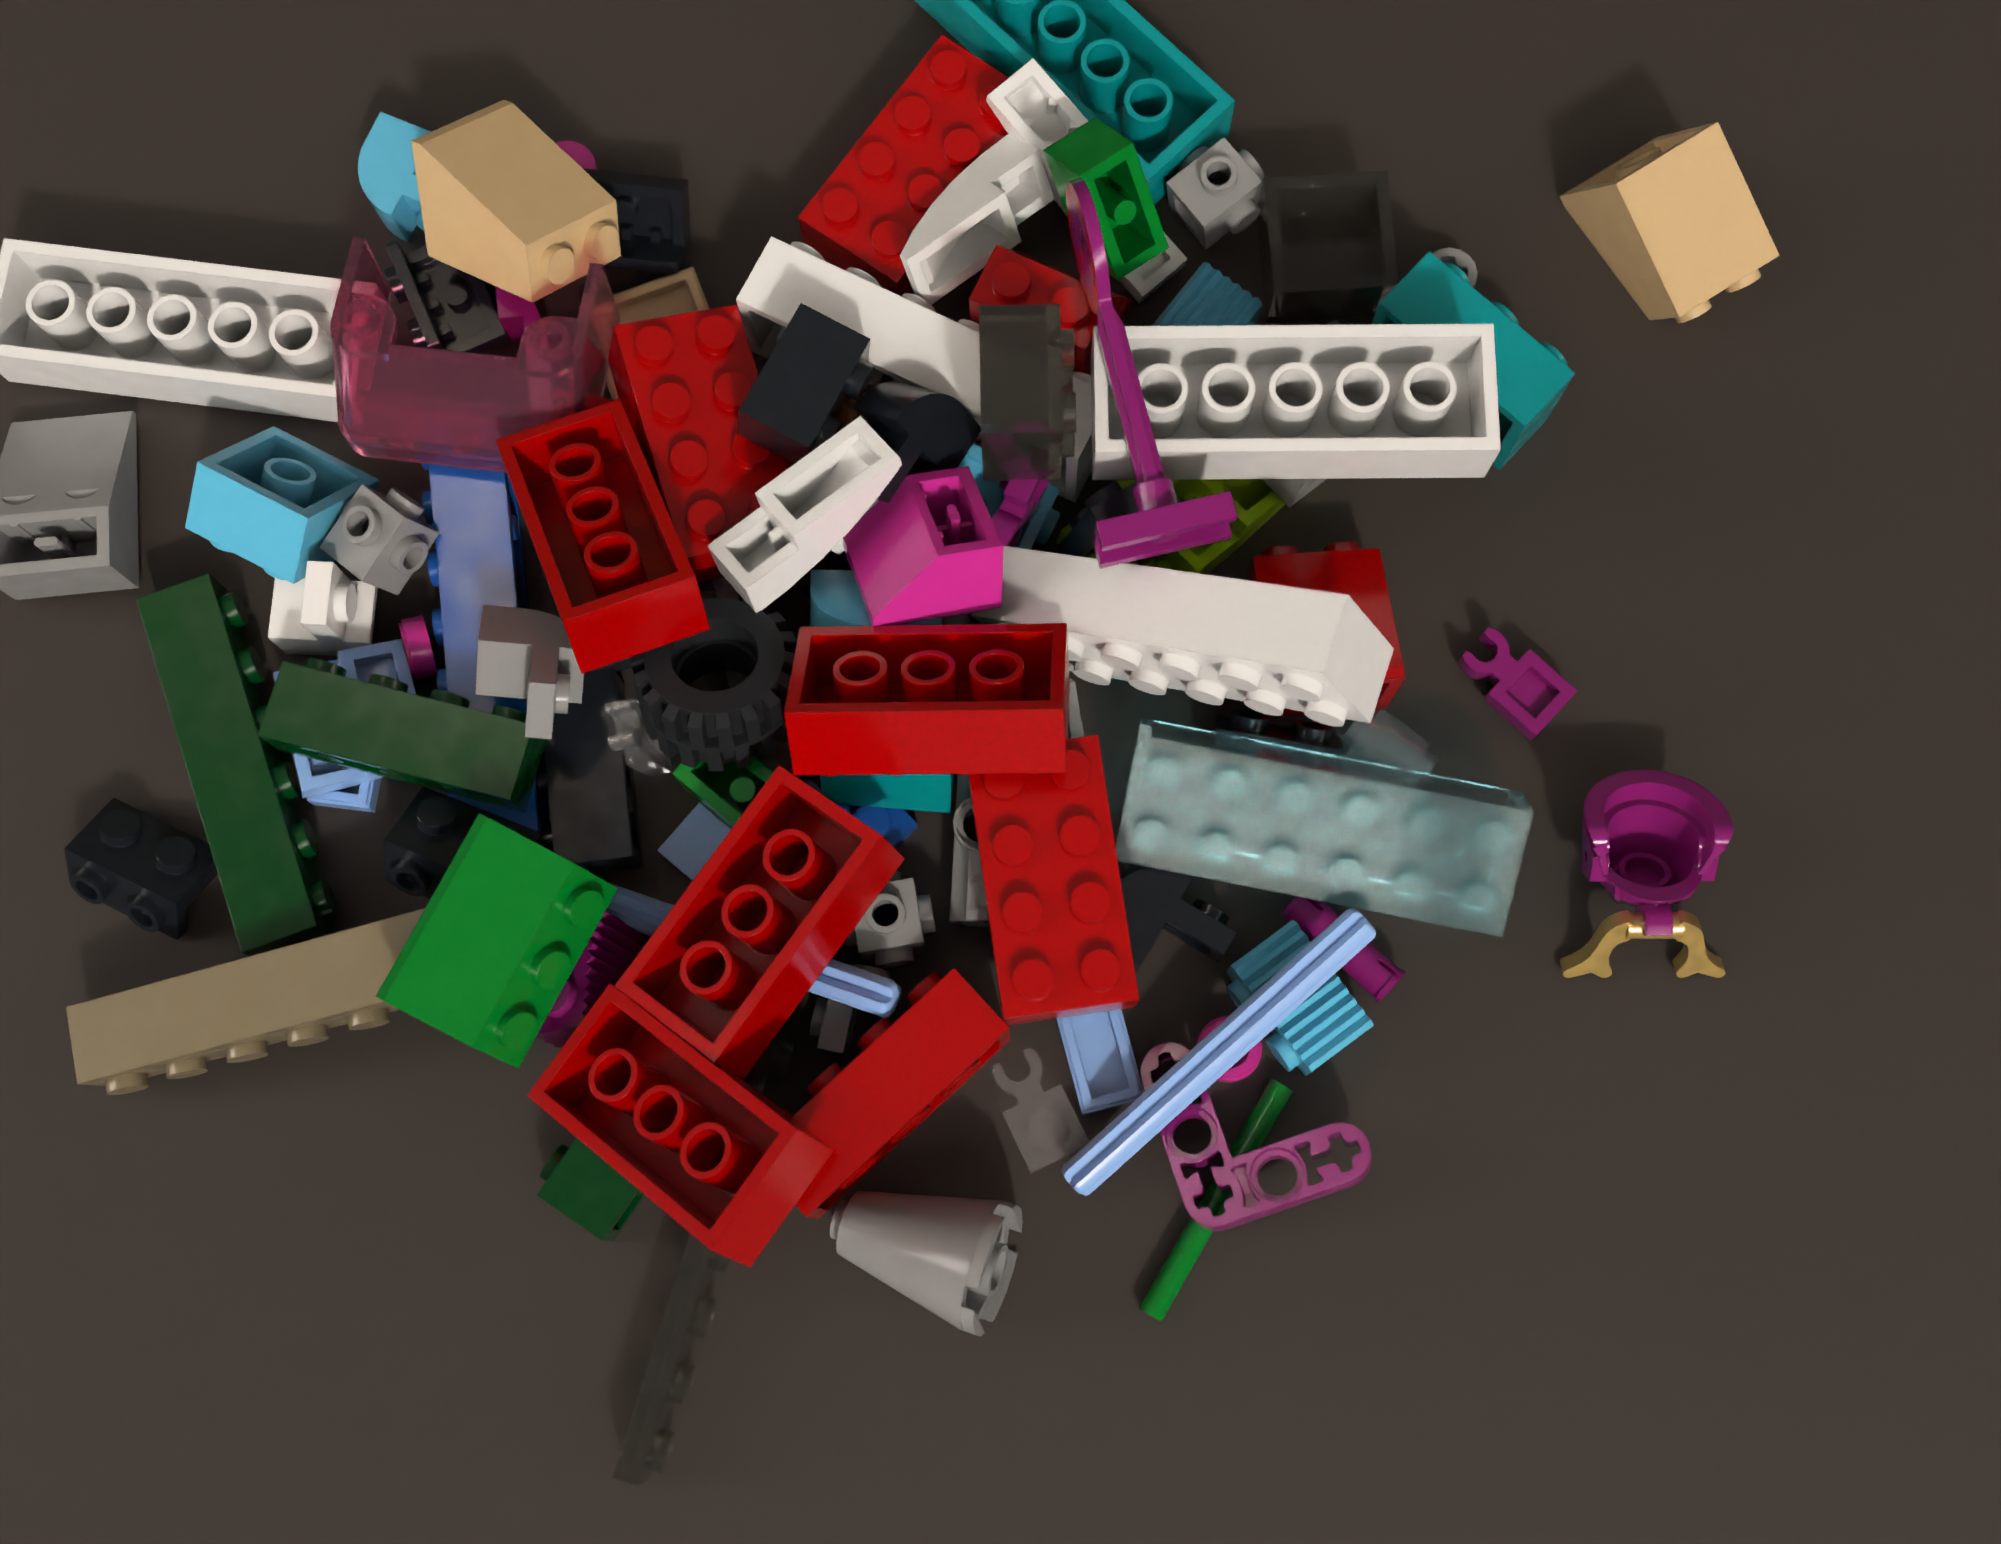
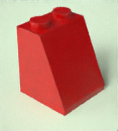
M996 245L969 297L970 321L984 327L991 334L992 339L1012 348L1017 345H1023L1034 349L1046 358L1049 365L1070 375L1072 372L1077 371L1091 376L1093 326H1098V315L1094 314L1090 309L1080 277L1024 252ZM1111 290L1113 307L1122 323H1124L1133 305V299Z
M1338 542L1324 547L1321 552L1299 553V549L1294 546H1275L1263 550L1259 556H1253L1248 569L1247 580L1348 594L1394 648L1375 711H1385L1405 680V672L1380 549H1361V544L1357 542ZM1285 708L1280 716L1264 714L1269 718L1306 716L1302 711Z

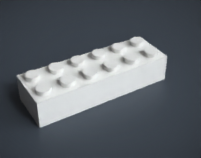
M771 236L736 298L751 351L769 359L797 308L802 303L871 339L868 364L874 366V372L864 393L881 383L895 381L954 397L968 410L983 429L974 444L1006 461L1014 453L1022 456L1031 438L1055 447L1056 471L1049 484L1060 489L1059 496L1074 503L1076 502L1092 471L1090 375L1077 371L1072 372L1070 375L1049 365L1046 358L1032 348L1023 345H1017L1012 348L992 339L991 334L984 327L967 319H960L958 322L936 313L934 307L929 302L917 295L904 293L902 296H899L880 287V284L874 277L861 269L849 267L845 271L826 262L818 251L807 244L794 241L789 245Z
M4 238L0 252V374L9 382L348 424H365L387 317V311L367 282Z
M1494 324L1124 326L1165 478L1171 480L1484 478L1501 450ZM1093 326L1091 348L1092 480H1136L1098 341V326Z
M1003 546L1002 608L971 613V616L980 624L1067 623L1069 671H1073L1077 677L1090 683L1109 685L1111 678L1128 681L1131 686L1138 690L1154 695H1165L1167 688L1182 690L1189 697L1210 705H1222L1225 698L1244 701L1247 707L1257 712L1273 716L1282 715L1284 708L1302 711L1308 718L1316 722L1335 727L1343 726L1346 719L1371 724L1394 651L1392 645L1348 594L1130 563L1099 569L1098 561L1095 558Z

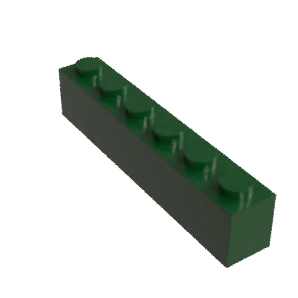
M208 573L137 598V606L241 953L253 956L336 933L331 916L338 913L336 899L325 878L319 879L312 858L319 855L318 841L310 823L306 819H300L294 798L301 796L298 777L290 762L287 760L282 761L280 751L258 736L268 703H264L259 686L260 682L266 680V675L257 651L253 646H247L241 626L248 624V616L239 594L235 589H226Z

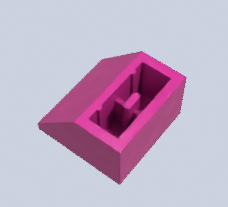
M969 466L907 475L889 503L879 501L843 537V547L872 626L905 625L911 622L954 615H967L973 612L1002 608L1003 543Z

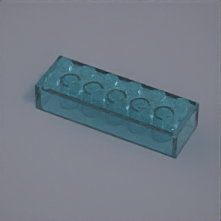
M1141 717L1115 847L1117 859L1121 862L1503 937L1534 812L1521 791Z

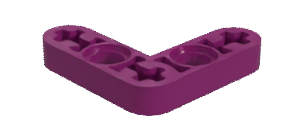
M1173 1042L1162 1043L1150 1049L1143 1058L1140 1069L1145 1091L1154 1084V1078L1163 1073L1162 1062L1173 1059L1176 1064L1190 1050L1181 1044ZM1208 1088L1200 1095L1202 1098L1201 1104H1190L1159 1132L1185 1208L1196 1224L1203 1229L1214 1232L1227 1230L1352 1187L1364 1179L1370 1170L1372 1162L1370 1142L1365 1134L1354 1125L1343 1122L1328 1124L1232 1158ZM1193 1118L1203 1120L1211 1128L1212 1134L1206 1149L1196 1154H1188L1179 1150L1175 1145L1174 1135L1180 1123ZM1341 1138L1346 1147L1358 1146L1361 1153L1352 1157L1353 1169L1348 1172H1341L1336 1163L1323 1165L1316 1168L1317 1175L1322 1182L1309 1186L1306 1164L1297 1152L1298 1150L1310 1147L1311 1158L1314 1161L1331 1153L1330 1142L1334 1139ZM1221 1156L1224 1166H1213L1210 1168L1218 1188L1221 1191L1231 1189L1233 1197L1224 1201L1226 1212L1220 1216H1214L1208 1207L1197 1209L1196 1201L1205 1197V1189L1198 1171L1186 1179L1183 1170L1185 1168L1205 1167ZM1270 1160H1286L1296 1169L1298 1176L1296 1185L1290 1192L1275 1196L1268 1194L1261 1188L1258 1179L1259 1173L1264 1164Z

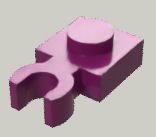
M1031 438L1022 456L1014 453L1010 457L1000 478L999 488L1004 490V500L992 517V521L1003 546L1016 547L1025 523L1029 524L1056 471L1055 447L1035 438Z
M1488 627L1479 640L1491 650L1492 660L1489 662L1479 661L1472 653L1466 651L1458 660V665L1467 676L1476 680L1487 679L1494 685L1483 700L1527 739L1532 741L1578 690L1531 649L1519 661L1515 660L1510 655V648L1506 638L1499 631Z

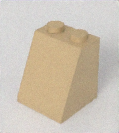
M507 100L499 101L411 140L429 257L533 303L621 256L616 200L514 103Z
M1718 122L1656 137L1559 196L1566 210L1649 320L1675 318L1677 324L1690 321L1707 312L1712 307L1709 301L1710 298L1723 290L1726 293H1731L1752 284L1761 277L1759 268L1780 256Z

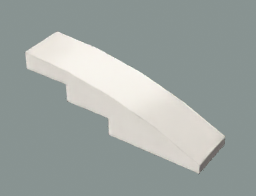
M1032 58L988 94L986 102L1008 134L1010 133L1030 146L1033 145L1039 149L1053 197L1066 214L1042 150L1087 123L1088 120ZM1166 234L1168 249L1119 279L1139 304L1183 268L1187 261V257Z

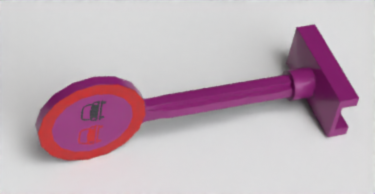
M1083 179L1068 181L1066 186V206L1074 256L1087 302L1091 311L1098 315V341L1137 486L1133 489V494L1138 512L1096 521L1093 546L1099 569L1231 539L1232 533L1229 523L1237 519L1231 491L1178 503L1172 480L1165 478L1126 330L1112 304L1108 263L1094 202Z

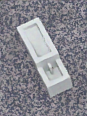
M1010 133L1007 134L964 169L931 204L912 231L900 254L914 295L923 298L932 305L986 266L996 245L1011 249L1021 242L1017 225L1054 200L1038 148L1033 145L1030 146Z
M859 416L755 492L760 507L707 545L719 572L756 613L762 611L820 562L854 527L902 466L900 457Z

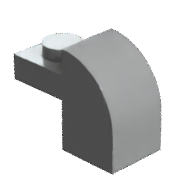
M483 605L478 638L475 695L527 699L525 737L552 739L554 713L568 714V703L582 704L584 673L581 674L561 618L533 609Z

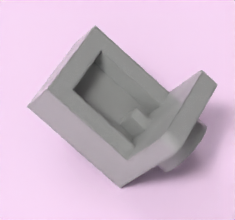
M853 964L856 968L889 979L891 977V972L868 965ZM818 997L811 1020L810 1035L819 1037L817 1048L822 1054L848 1059L860 1009L831 999Z

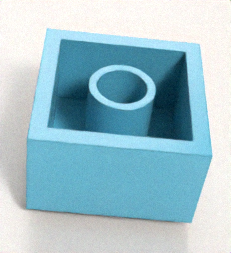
M273 426L197 461L185 528L209 540L217 549L234 553L262 567L268 575L294 584L305 578L307 561L333 562L335 560L323 551L320 545L339 519L343 506L353 498L360 486L363 484L377 491L380 480Z

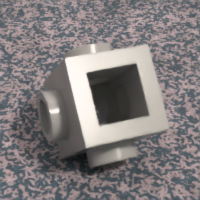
M1223 137L1211 148L1202 146L1193 151L1181 164L1179 173L1166 182L1169 207L1201 245L1208 249L1229 231L1232 234L1242 232L1258 217L1261 211L1260 207L1263 205L1262 180L1265 178L1264 173L1258 162L1247 150L1242 149L1237 152L1226 138Z
M362 484L353 498L343 506L339 519L320 545V548L361 581L398 595L411 575L423 565L428 556V550L440 533L420 518L425 508L405 493L392 487L388 494L385 495Z
M896 871L845 940L846 947L857 945L863 962H875V966L880 969L900 967L914 963V955L927 953L924 934L936 932L930 893L918 895L914 878L901 879L900 872ZM891 907L898 909V918L892 925L881 926L874 921L876 910Z

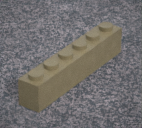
M425 908L67 1006L66 1011L77 1084L106 1086L107 1095L127 1094L148 1088L147 1078L166 1073L167 1079L192 1077L207 1072V1062L226 1057L228 1063L251 1061L267 1056V1045L287 1040V1044L290 1047L305 1046L327 1040L329 1038L327 1029L348 1024L349 1030H364L389 1023L388 1013L400 1009L377 998L376 994Z

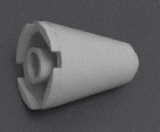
M857 1191L849 1201L841 1200L837 1205L831 1220L829 1234L830 1238L836 1240L838 1255L964 1333L981 1337L985 1332L979 1320L994 1321L1008 1290L1018 1252L1008 1249L1009 1229L1022 1233V1209L1017 1204L1003 1200Z

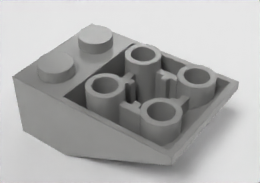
M126 411L12 422L0 457V590L15 600L139 588L136 413Z

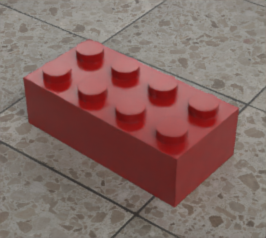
M941 35L798 216L803 243L818 251L826 262L845 271L849 267H854L867 272L878 281L880 287L899 296H902L904 293L914 294L900 254L914 228L946 187L982 153L1008 134L986 102L988 94L1009 77L944 35Z
M737 304L614 325L608 363L616 391L688 557L697 583L723 578L724 576L719 572L707 545L758 509L760 505L755 492L788 469L785 458L739 435L738 411L759 374Z
M620 399L495 440L581 674L710 630L696 576Z
M1067 623L800 627L784 709L793 775L889 774L900 776L905 774L1066 773L1070 693Z
M1098 735L1068 739L1066 773L968 775L1003 1021L1007 1025H1015L1135 1007L1139 1001V994Z
M779 765L615 984V987L714 1063L744 1079L905 858L881 834Z
M955 968L943 978L936 971L928 975L907 996L906 999L911 1003L909 1010L894 1023L888 1018H883L871 1027L857 1042L862 1053L845 1069L834 1063L821 1073L806 1090L813 1098L795 1115L790 1114L787 1109L783 1110L834 1150L795 1204L805 1217L819 1219L1010 1041L1008 1025Z
M610 983L527 1094L537 1105L708 1249L748 1267L752 1266L834 1151L742 1078L714 1063Z

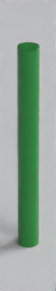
M1269 1080L1230 1148L1232 1158L1263 1146L1293 1093L1291 1089L1276 1080ZM1213 1177L1205 1191V1197L1200 1200L1197 1209L1208 1207L1214 1216H1220L1225 1212L1224 1201L1233 1197V1191L1231 1189L1221 1191ZM1190 1217L1140 1304V1310L1162 1322L1213 1231L1203 1229Z

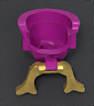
M1630 770L1602 779L1591 788L1584 801L1583 812L1585 819L1582 820L1581 872L1589 882L1599 881L1614 897L1617 904L1632 906L1635 908V912H1629L1628 910L1620 911L1604 919L1584 947L1560 959L1563 976L1565 978H1572L1593 973L1601 978H1607L1612 975L1609 956L1613 948L1618 944L1627 942L1630 939H1676V941L1684 943L1682 950L1672 960L1677 977L1685 978L1696 973L1715 978L1723 977L1726 972L1722 959L1705 947L1704 935L1698 918L1687 911L1679 910L1672 912L1670 904H1678L1689 899L1697 889L1700 881L1715 880L1719 855L1728 848L1727 845L1734 831V826L1727 809L1705 787L1690 779L1668 772Z

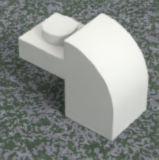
M307 561L305 578L293 584L287 580L275 578L268 638L286 654L338 656L337 651L371 645L378 587L363 581H351L334 562Z

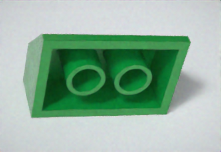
M479 813L376 997L451 1037L519 1069L618 888L577 864Z

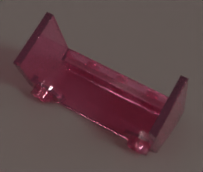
M353 237L330 322L338 426L353 451L371 458L507 473L495 441L496 439L601 405L609 372L608 356L613 326L618 325L620 321L603 264L590 263L578 318L548 316L533 322L524 331L520 340L517 358L395 344L398 322L390 307L392 291L366 238Z

